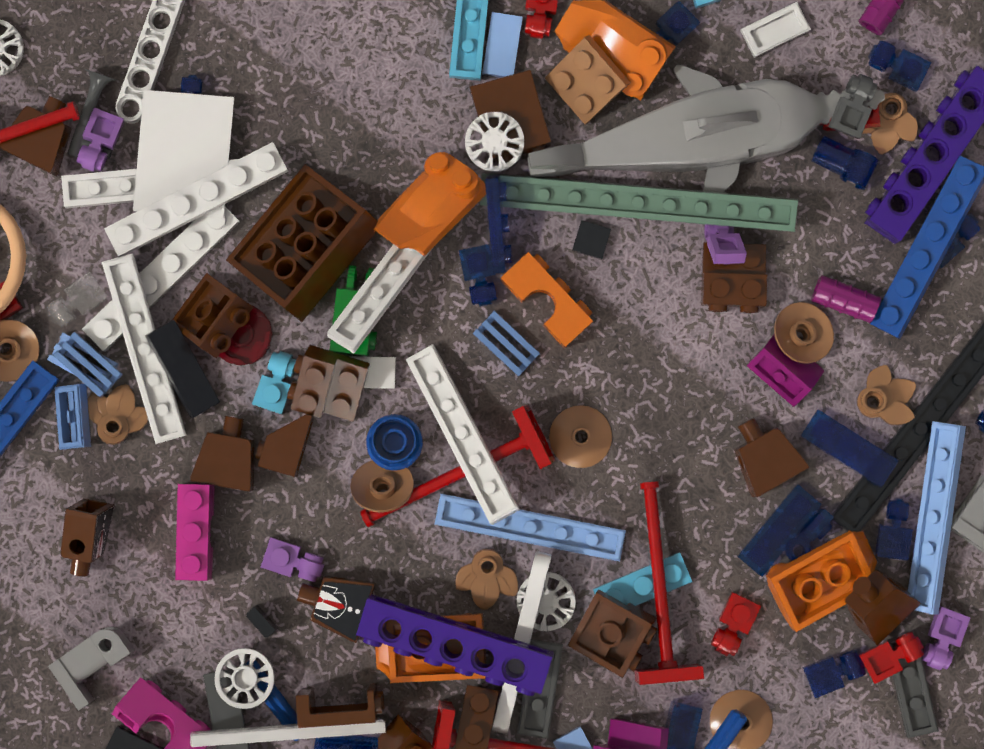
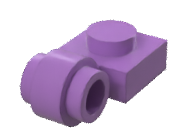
M97 108L93 109L83 133V139L92 143L89 146L82 145L77 157V163L82 164V168L92 172L103 170L108 154L103 152L102 147L114 149L124 125V118Z
M705 224L704 235L714 264L745 263L747 253L740 234L734 233V227Z
M270 537L261 568L292 577L296 567L299 570L298 577L316 582L317 577H321L324 564H322L323 557L305 552L304 557L299 558L301 546Z
M940 606L939 614L934 615L927 635L937 639V642L933 644L927 643L923 651L922 661H925L927 666L937 670L942 668L947 670L953 659V652L949 651L948 648L949 644L956 647L961 646L970 617Z

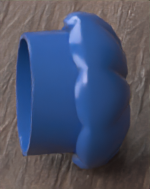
M398 414L386 415L378 419L370 427L366 438V448L370 458L381 468L392 471L402 470L411 466L420 456L423 446L422 434L416 423L410 418Z

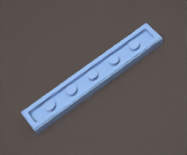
M932 421L908 592L921 603L915 611L932 615L939 614L966 426Z
M440 494L435 525L619 562L626 530L521 509L491 525L479 501Z

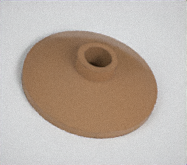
M805 302L793 303L785 307L776 318L774 325L776 342L782 352L790 359L799 363H814L824 358L831 350L834 340L833 328L826 314L818 307ZM796 332L802 333L803 341L798 338Z
M0 320V347L4 343L10 344L8 352H0V381L18 380L32 360L37 362L39 342L35 333L26 324L17 320Z
M573 406L562 411L553 421L549 434L550 445L556 457L564 464L575 468L591 467L599 463L607 455L612 442L611 427L604 415L598 410L589 406ZM580 430L587 434V440L583 443H579L575 439V434Z
M372 460L356 470L351 479L350 487L353 499L359 506L368 511L383 513L396 510L409 500L413 493L414 481L408 468L396 471L381 468Z
M734 690L724 694L716 701L710 713L712 735L714 736L730 711L737 709L747 717L748 725L745 728H741L727 749H758L767 741L772 730L773 719L768 704L759 695L748 690Z

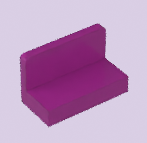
M775 334L772 335L766 345L747 364L749 369L793 407L813 389L824 373L823 368L816 362L808 364L799 363L786 356L778 346Z
M611 718L608 744L594 745L593 749H667L669 728Z

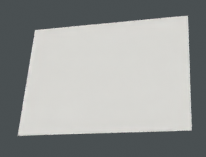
M153 90L143 91L133 211H139L228 165L234 97ZM225 204L200 217L224 219Z

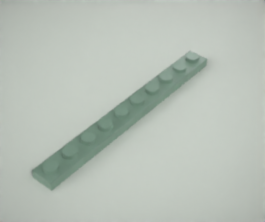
M482 173V181L487 185L488 193L480 200V205L795 232L798 199Z

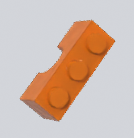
M528 252L500 280L521 303L530 295L538 292L545 293L552 298L555 311L543 326L565 349L593 322L589 317L593 313L583 301L579 300L576 303L568 295L571 289L560 277H557L555 280L547 272L550 268L540 255L536 254L533 257Z

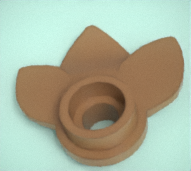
M897 93L884 94L885 100L879 103L881 127L865 128L862 133L871 134L873 146L880 155L891 151L897 145L899 138L914 142L917 136V121L907 112L906 100ZM894 104L898 110L894 114H888L885 110L886 106Z
M887 365L877 367L868 375L866 388L858 395L857 407L864 416L869 418L880 417L889 425L909 423L915 416L905 404L912 397L916 383L906 379H892ZM875 398L878 401V407H869L867 399Z
M127 384L116 387L109 393L107 398L104 396L101 398L94 392L88 398L89 419L97 425L99 438L107 444H119L127 438L129 433L140 431L147 424L146 410L144 407H135L134 393ZM110 424H117L119 429L116 432L111 433L107 430Z
M482 549L474 555L472 563L461 567L456 575V589L461 591L471 590L474 603L481 610H487L495 604L500 593L516 596L518 581L514 570L503 565V559L497 551ZM490 561L493 563V567L487 570L482 567V564Z

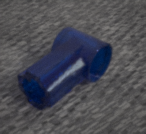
M826 136L822 137L811 159L812 162L840 175L842 181L846 182L849 180L855 183V187L861 190L866 189L879 163V160L873 155L859 149L852 150Z

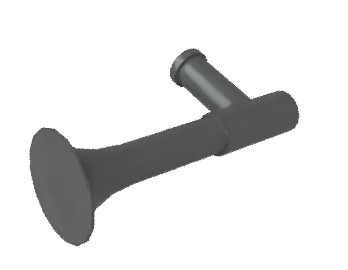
M87 69L85 70L90 77L89 92L67 154L78 157L82 145L89 146L92 143L83 139V133L93 109L97 106L102 90L109 82L116 81V79ZM102 147L103 152L108 154L107 159H110L113 150Z

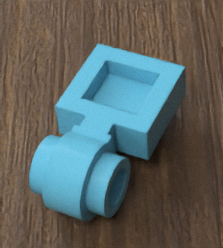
M282 351L272 353L267 370L272 371L273 378L266 375L261 376L252 402L253 405L283 414L291 385L283 382V379L286 376L292 378L294 374L296 359L292 358L293 355Z

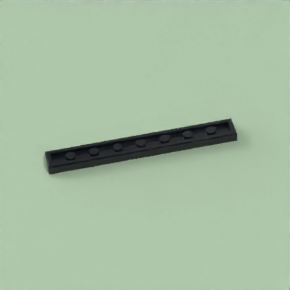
M984 322L913 411L915 418L900 427L830 516L832 520L847 532H859L863 529L929 445L932 421L946 423L983 377Z

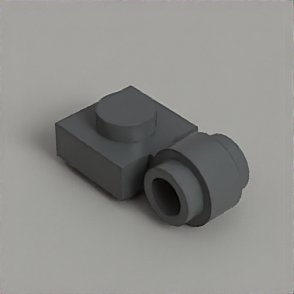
M853 74L845 90L846 93L850 94L851 100L840 97L828 125L829 128L860 139L872 111L871 108L862 104L864 101L870 102L877 90V84L873 83L872 78L862 74L858 76Z

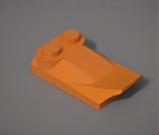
M573 0L554 31L559 37L563 49L569 53L584 37L590 35L631 82L622 92L640 101L676 47L606 0Z
M437 152L429 156L425 161V170L378 219L374 230L400 249H415L425 256L488 193L487 185L471 168L446 152Z
M848 531L789 563L775 564L769 570L766 578L782 615L791 629L798 632L846 605V597L854 591V582L860 577H868L875 571L877 560L864 532Z
M483 613L442 615L443 617L485 630ZM387 620V631L393 635L400 634L401 625L399 622ZM420 629L416 632L417 640L420 643L430 644L432 642V636L429 631ZM456 639L447 641V649L451 653L460 654L463 652V646L460 641ZM382 644L381 647H375L376 669L382 671L389 678L390 683L486 678L476 673H473V676L459 674L454 671V666L445 663L441 667L424 662L425 657L413 653L411 657L397 654L393 651L394 647ZM481 649L477 651V657L484 664H486V649Z

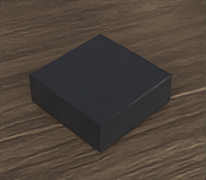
M581 220L572 251L602 260L611 229Z
M258 605L254 606L246 614V617L264 637L268 638L278 629L277 625Z

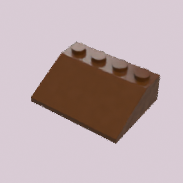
M304 164L228 256L226 261L299 321L303 322L376 233L374 228L378 221L363 207Z

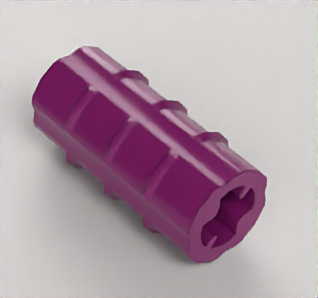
M871 0L869 5L865 7L866 10L860 17L859 24L876 35H882L889 23L892 22L896 12L901 9L900 6L904 0Z
M821 275L815 286L811 301L821 304L825 308L829 307L839 311V313L850 315L854 319L858 318L871 323L877 313L881 297L871 294L867 290L863 291L852 285L842 283L837 279L834 280Z

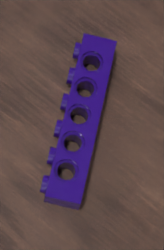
M975 66L969 72L964 70L954 83V86L958 88L951 98L946 95L936 109L940 115L934 123L931 121L926 123L918 135L922 140L915 149L911 146L900 161L904 164L898 174L893 172L883 185V188L887 190L880 200L875 197L865 211L869 217L864 223L894 244L903 239L984 122V70L979 66ZM963 96H969L973 99L975 104L973 110L963 106ZM945 121H951L956 125V135H949L945 131ZM928 146L938 150V161H932L927 157L926 149ZM910 172H916L920 175L922 179L920 187H915L909 182L908 175ZM892 197L900 198L903 201L904 209L901 213L891 208L890 201Z
M373 594L366 600L356 633L357 636L363 637V642L368 645L381 647L382 644L394 647L393 651L407 657H411L412 653L425 657L424 662L441 667L445 663L454 666V671L459 674L473 676V673L485 676V681L497 686H503L504 683L517 686L516 691L529 696H534L535 692L542 693L554 655L553 651ZM387 620L399 622L401 633L398 635L389 633L386 629ZM420 629L429 631L432 636V642L430 644L420 643L417 640L416 632ZM450 639L460 641L463 646V652L460 654L451 653L447 649V641ZM481 649L491 651L494 661L489 664L480 662L477 657V651ZM511 659L521 660L525 670L519 674L511 672L508 668V661Z

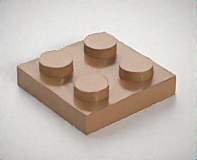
M590 35L584 37L545 77L547 82L585 125L593 120L631 83Z

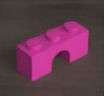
M178 484L175 580L208 581L212 579L213 547H211L210 526L212 516H214L215 485Z
M140 677L113 710L112 715L136 734L148 722L158 721L166 725L170 731L171 739L164 749H207L208 747H191L190 733L211 729L200 720L194 721L186 714V709L175 700L169 701L161 694L162 690L150 680L145 681Z

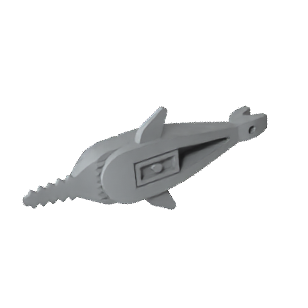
M676 65L673 69L674 74L689 94L688 97L655 109L583 143L561 145L528 153L527 161L530 176L554 177L584 169L653 172L707 170L703 191L725 192L736 180L740 165L779 156L796 148L819 124L827 125L840 97L850 100L851 97L845 90L842 94L832 90L828 96L823 92H819L816 95L788 81L762 79L722 87L716 78L683 65ZM876 90L873 99L870 102L864 101L862 105L876 110L878 104L885 100L884 92Z

